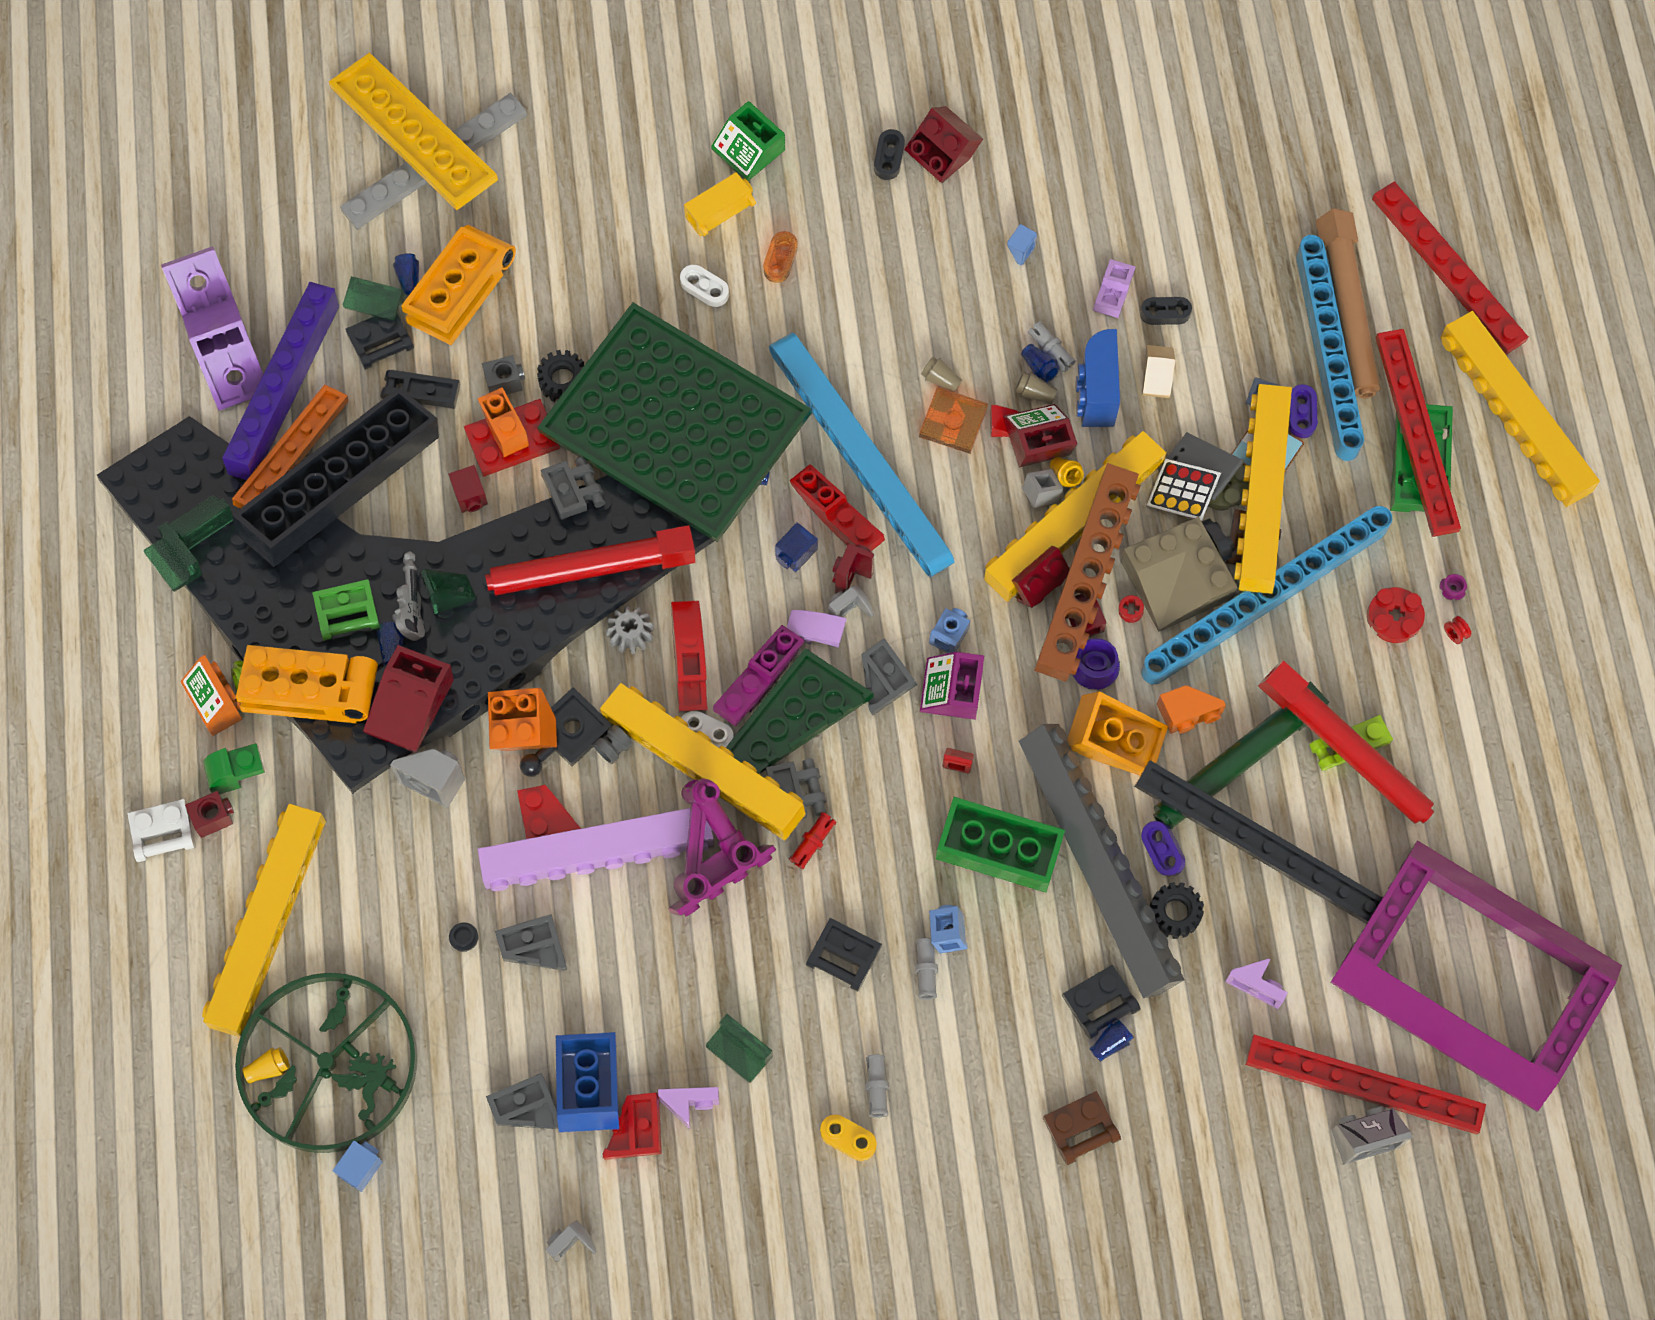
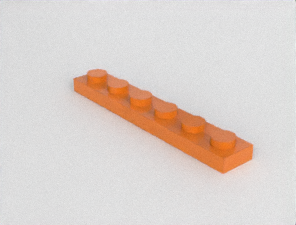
M324 384L232 498L233 505L241 509L297 466L346 406L348 395Z

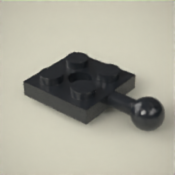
M574 687L551 707L556 718L557 747L541 748L535 755H525L519 765L521 772L525 776L534 777L538 775L542 770V762L554 751L571 767L574 766L594 747L593 743L598 738H603L607 735V730L612 726ZM569 721H577L581 726L577 732L568 733L565 730V725Z

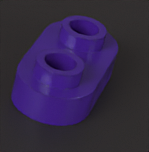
M1301 384L1295 386L1291 392L1289 430L1298 438H1308L1315 432L1318 423L1317 395L1312 387ZM1303 399L1306 403L1300 404L1297 400ZM1302 423L1306 426V428L1302 429L1298 426V424Z
M1152 821L1146 824L1142 830L1141 838L1156 870L1166 876H1175L1181 873L1185 867V856L1171 828L1159 821ZM1158 831H1161L1162 833V839L1160 841H1157L1156 839V833ZM1173 856L1175 858V864L1171 867L1168 861L1169 858Z

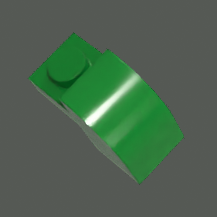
M257 743L231 751L223 748L208 755L203 761L211 793L218 791L219 794L240 789L242 788L240 780L265 773Z

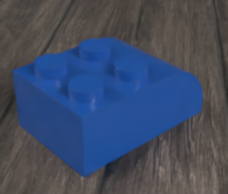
M1106 329L1094 334L1086 345L1082 364H1078L1075 389L1076 392H1079V401L1076 404V415L1081 417L1082 427L1115 426L1120 406L1117 329Z
M615 1032L556 1035V1097L559 1132L619 1129Z

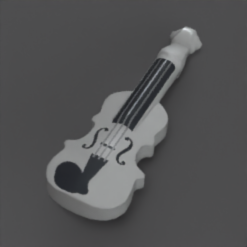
M409 551L404 554L403 558L405 564L403 567L405 585H402L396 591L399 608L395 610L392 618L402 635L417 641L424 637L425 629L420 614L421 596L417 591V567L413 563L415 561V554Z

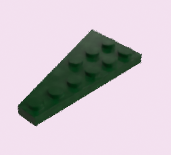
M805 648L726 748L733 753V758L741 763L743 761L750 763L757 770L756 773L760 774L766 770V767L774 765L874 697L873 692Z

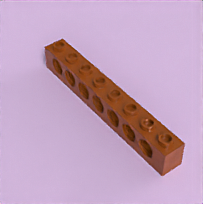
M1107 463L1034 671L1064 682L1067 681L1070 674H1076L1081 660L1076 658L1078 649L1084 650L1089 637V633L1085 632L1087 623L1093 625L1098 608L1093 607L1096 598L1102 599L1107 585L1102 582L1104 574L1110 575L1115 562V558L1111 557L1113 548L1119 549L1124 534L1119 532L1121 525L1128 524L1132 509L1127 507L1130 499L1136 500L1141 486L1136 484L1139 476L1138 473ZM1116 495L1121 499V502H1113L1109 496ZM1107 519L1112 522L1113 526L1106 527L1102 525L1100 520ZM1100 544L1105 551H1095L1092 545ZM1083 569H1092L1096 573V576H1087L1083 572ZM1074 594H1084L1088 601L1080 602L1075 598ZM1066 619H1075L1079 623V626H1069L1066 623ZM1064 643L1068 645L1070 651L1061 652L1057 648V644Z

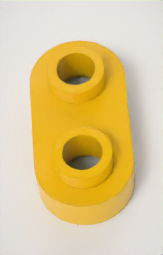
M830 1115L821 1123V1138L829 1146L858 1161L868 1160L874 1155L877 1142L875 1136L870 1131L841 1115ZM832 1125H838L841 1131L838 1134H832L829 1129ZM864 1139L867 1142V1146L864 1149L858 1148L856 1146L857 1140Z

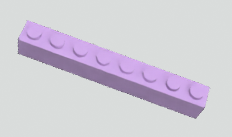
M690 808L478 848L484 886L492 891H502L507 889L508 885L518 883L522 886H528L544 878L559 880L565 878L566 874L575 872L579 875H585L601 867L616 869L622 867L623 863L635 861L636 864H642L651 861L653 857H677L680 855V852H684L687 849ZM707 821L705 823L703 852L707 851L710 846H714L712 830Z

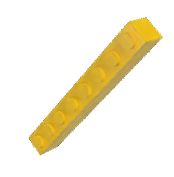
M1471 311L1447 324L1440 337L1444 348L1453 354L1461 371L1467 373L1473 381L1475 390L1485 397L1490 410L1502 420L1505 430L1519 443L1524 456L1531 459L1536 466L1538 475L1551 486L1555 498L1562 501L1565 507H1568L1591 494L1600 480L1475 313Z
M1259 384L1257 394H1252L1250 410L1255 411V418L1250 417L1248 434H1253V440L1247 441L1246 458H1251L1250 465H1245L1243 481L1249 483L1248 489H1243L1241 506H1246V514H1240L1239 530H1244V537L1238 538L1237 555H1242L1241 563L1236 562L1234 579L1239 580V590L1273 593L1292 387Z
M1144 431L1136 437L1134 435L1130 436L1122 445V450L1117 454L1115 452L1111 453L1104 460L1103 466L1098 471L1093 469L1087 474L1083 480L1084 483L1080 487L1074 486L1064 496L1065 500L1059 505L1053 504L1039 523L1034 521L1025 530V535L1020 540L1017 538L1012 540L1005 548L1006 552L999 558L997 556L993 557L986 564L984 580L1006 602L1010 601L1018 593L1011 580L1049 547H1057L1062 554L1081 537L1107 463L1138 473L1139 476L1136 484L1139 485L1161 466L1165 460L1166 452ZM1109 496L1113 502H1121L1118 496Z
M622 683L618 685L600 708L601 714L612 725H617L627 736L691 779L700 780L705 778L713 781L720 789L719 797L786 841L806 815L803 800L797 794L791 791L786 793L769 776L763 778L756 773L757 770L746 761L741 763L733 758V753L726 747L720 746L718 748L712 744L711 739L701 731L694 732L688 728L689 725L679 716L673 718L667 714L666 709L658 702L652 701L650 703L644 699V695L633 686L628 688Z
M288 804L286 812H281L277 822L278 832L275 838L272 837L267 847V854L269 855L265 865H260L256 875L258 883L255 890L251 891L247 897L245 916L238 920L235 928V935L237 936L233 946L230 945L226 950L224 956L226 964L222 973H218L214 980L213 990L215 992L211 1001L208 1000L203 1008V1022L209 1028L241 1037L251 1017L324 829L326 820L321 813Z

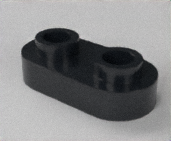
M888 129L879 136L874 161V172L883 180L894 179L900 172L905 139L898 130ZM889 144H893V145H895V147H894V148H891V147H888V145H889ZM884 167H890L891 169H890V170H884L883 168H884Z
M1210 518L1201 521L1222 560L1227 561L1231 559L1232 552L1235 551L1232 539L1222 533L1221 527L1217 522H1213Z

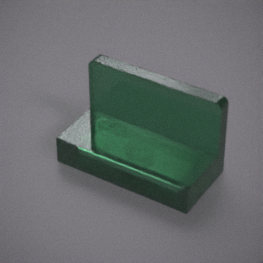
M351 276L343 307L393 321L395 320L399 305H402L408 296L402 289Z
M213 495L171 522L169 528L183 546L189 550L233 521L230 506L223 498L219 500Z
M165 522L157 527L162 539L144 549V554L170 589L175 592L201 576L202 572L195 557L169 523Z
M726 1014L719 1022L720 1028L706 1043V1048L748 1083H751L772 1059L773 1051L730 1015Z

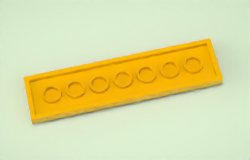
M370 52L329 81L330 88L456 211L498 181L497 174Z

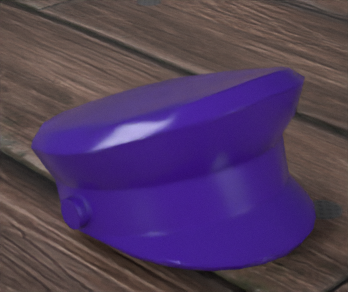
M1093 638L1087 640L1084 650L1078 649L1076 658L1081 660L1073 677L1081 686L1099 690L1110 686L1117 679L1120 672V661L1116 648L1110 642L1104 639Z

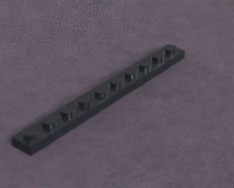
M1151 760L1145 766L1134 786L1365 924L1368 923L1383 898Z

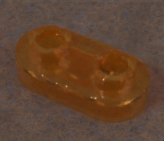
M787 231L778 232L771 240L763 264L764 275L771 282H783L789 277L798 250L797 238L792 233ZM782 246H787L789 249L781 250L780 248ZM780 269L781 272L774 273L773 270Z

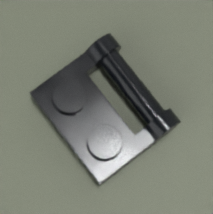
M395 307L345 329L364 370L371 368L373 363L405 349L406 351L414 349L412 340ZM398 337H400L401 339L385 347H382L376 351H373L369 354L366 353V351H369L375 347L392 341Z
M830 918L813 948L806 966L812 969L816 967L850 984V988L858 992L882 944ZM826 950L859 967L857 974L822 958L823 951Z
M1113 965L1062 994L1063 999L1089 1039L1094 1038L1098 1035V1031L1129 1013L1133 1015L1141 1010L1138 1001L1130 993ZM1119 996L1124 1002L1093 1021L1089 1020L1087 1016Z

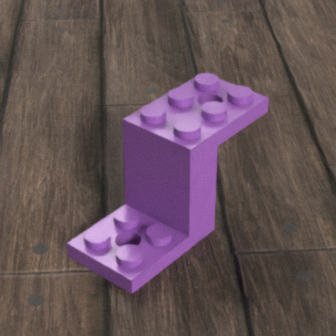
M212 246L161 264L182 315L189 341L218 411L252 399L263 376V372L214 247ZM196 275L203 276L205 283L201 287H193L190 284L191 278ZM232 370H238L242 373V376L237 381H229L226 378L227 374Z

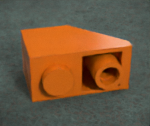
M503 387L477 398L491 433L504 457L529 446L526 431Z
M1187 685L1160 694L1157 701V706L1165 724L1168 726L1170 734L1177 731L1180 734L1186 733L1201 722H1205V724L1213 723L1221 718L1226 707L1224 700Z

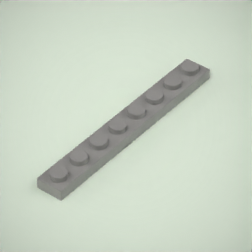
M509 93L452 132L474 152L526 117L527 112L513 94ZM406 162L341 205L340 208L346 218L358 230L428 182Z

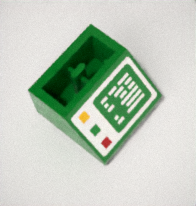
M748 101L729 116L713 142L711 149L743 179L749 181L785 151V133Z

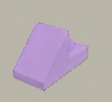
M1270 959L1231 970L1225 981L1226 983L1277 1009L1282 1005L1288 992L1282 990V985L1276 981L1261 979Z
M718 1087L658 1089L660 1102L688 1129H690V1106H695L696 1110L713 1109V1105H719Z

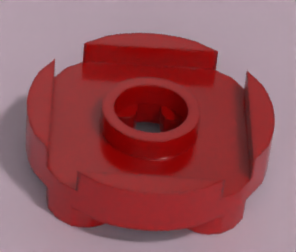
M1391 587L1381 589L1372 599L1367 609V621L1370 628L1373 627L1377 632V636L1384 641L1390 643L1408 641L1409 638L1414 637L1420 631L1424 623L1425 611L1421 604L1422 599L1418 594L1404 588ZM1394 609L1402 613L1403 617L1395 621L1393 620V615H1389V612H1392Z

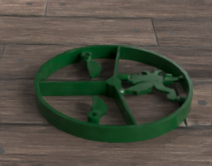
M320 973L301 977L270 994L248 1020L241 1034L236 1053L235 1070L238 1090L252 1118L264 1131L281 1143L298 1150L314 1153H331L347 1150L353 1141L361 1145L364 1141L367 1142L377 1136L394 1121L403 1109L412 1091L417 1071L415 1038L408 1020L397 1003L373 983L356 976L341 973ZM319 982H343V987L336 991V1006L330 1009L327 1019L319 1028L320 1032H326L329 1029L335 1030L337 1025L343 1023V1018L347 1015L344 1002L348 1001L351 997L348 990L351 984L365 987L385 999L331 1053L324 1052L320 1055L263 1016L273 1004L285 995L306 985ZM390 1005L402 1019L410 1044V1068L404 1089L397 1087V1082L386 1074L388 1070L397 1068L396 1064L393 1065V1059L390 1060L388 1065L383 1067L382 1061L385 1059V1056H380V1053H377L378 1061L376 1064H372L370 1059L366 1060V1057L370 1056L369 1053L365 1052L362 1053V1056H359V1051L351 1044ZM260 1019L315 1056L320 1067L285 1137H282L266 1126L256 1112L261 1108V1105L263 1107L270 1106L273 1098L287 1097L288 1092L293 1091V1085L297 1081L295 1077L296 1067L292 1065L287 1073L276 1082V1086L272 1091L262 1092L258 1096V1102L250 1103L245 1088L242 1070L249 1038ZM345 1050L352 1058L356 1059L349 1060V1063L352 1064V1066L348 1067L349 1071L361 1072L364 1075L358 1076L355 1073L346 1075L332 1074L330 1071L335 1069V1059ZM332 1077L334 1081L338 1082L339 1088H347L349 1091L363 1088V1099L367 1103L368 1108L367 1110H361L358 1117L360 1120L365 1121L364 1125L368 1130L366 1133L349 1141L331 1145H309L291 1140L322 1078L329 1079ZM380 1086L389 1093L391 1091L399 1093L400 1098L393 1109L375 1126L373 1121L368 1119L376 1107L373 1097L375 1091Z

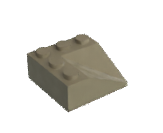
M1199 517L1129 546L1123 551L1121 563L1158 632L1232 600L1238 588Z

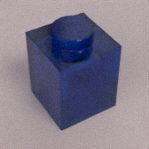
M796 522L776 543V560L784 568L788 569L790 567L793 571L797 572L818 550V538Z

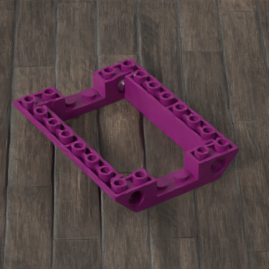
M1417 840L1330 983L1538 1112L1560 1082L1614 988L1622 965ZM1428 881L1579 974H1582L1587 969L1583 977L1574 985L1567 998L1569 999L1567 1005L1546 1041L1537 1049L1531 1062L1377 966Z

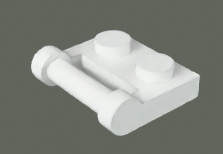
M185 799L127 813L133 841V852L137 862L146 861L147 857L182 848H185V850L195 848L190 816L185 807V804H187ZM182 831V837L144 846L145 840Z

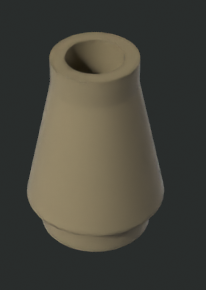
M932 357L921 373L926 378L925 381L945 388L952 393L957 390L962 382V379L941 358L936 359Z
M1023 372L1015 392L1021 394L1020 397L1045 401L1051 404L1057 393V388L1052 387L1032 372L1030 374Z

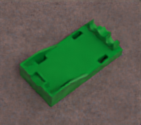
M1426 404L1451 491L1453 406ZM1396 412L1390 511L1425 512L1404 437L1400 433V423ZM1443 429H1447L1446 439H1443ZM1398 475L1402 476V484H1398Z

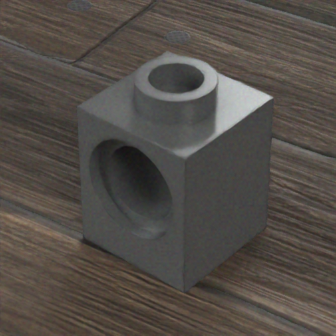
M513 355L481 363L489 393L502 387L506 395L523 391L521 380L525 379L522 365H516ZM503 374H510L508 378H499Z

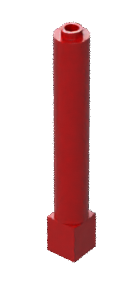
M688 525L656 531V537L492 567L490 568L491 574H485L488 591L494 590L496 596L660 564L662 569L696 563L695 548Z
M1284 660L1277 664L1260 682L1258 687L1282 709L1287 707L1414 824L1419 821L1422 824L1425 823L1434 813L1432 809L1434 802L1307 687L1309 683Z

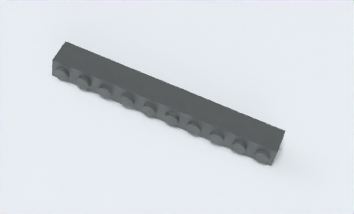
M1059 724L1041 725L1019 740L1021 748L1060 828L1065 830L1064 836L1142 997L1159 996L1185 980L1181 973V966L1173 957L1168 947V940L1160 931L1155 920V913L1148 906L1142 894V887L1130 870L1129 860L1122 853L1117 843V836L1109 827L1104 817V810L1092 792L1090 781L1084 776L1079 766L1080 761L1067 741L1066 732Z

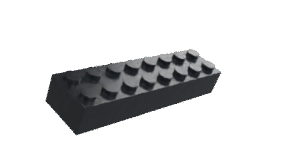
M398 387L235 512L232 517L236 535L275 567L439 438L437 417Z

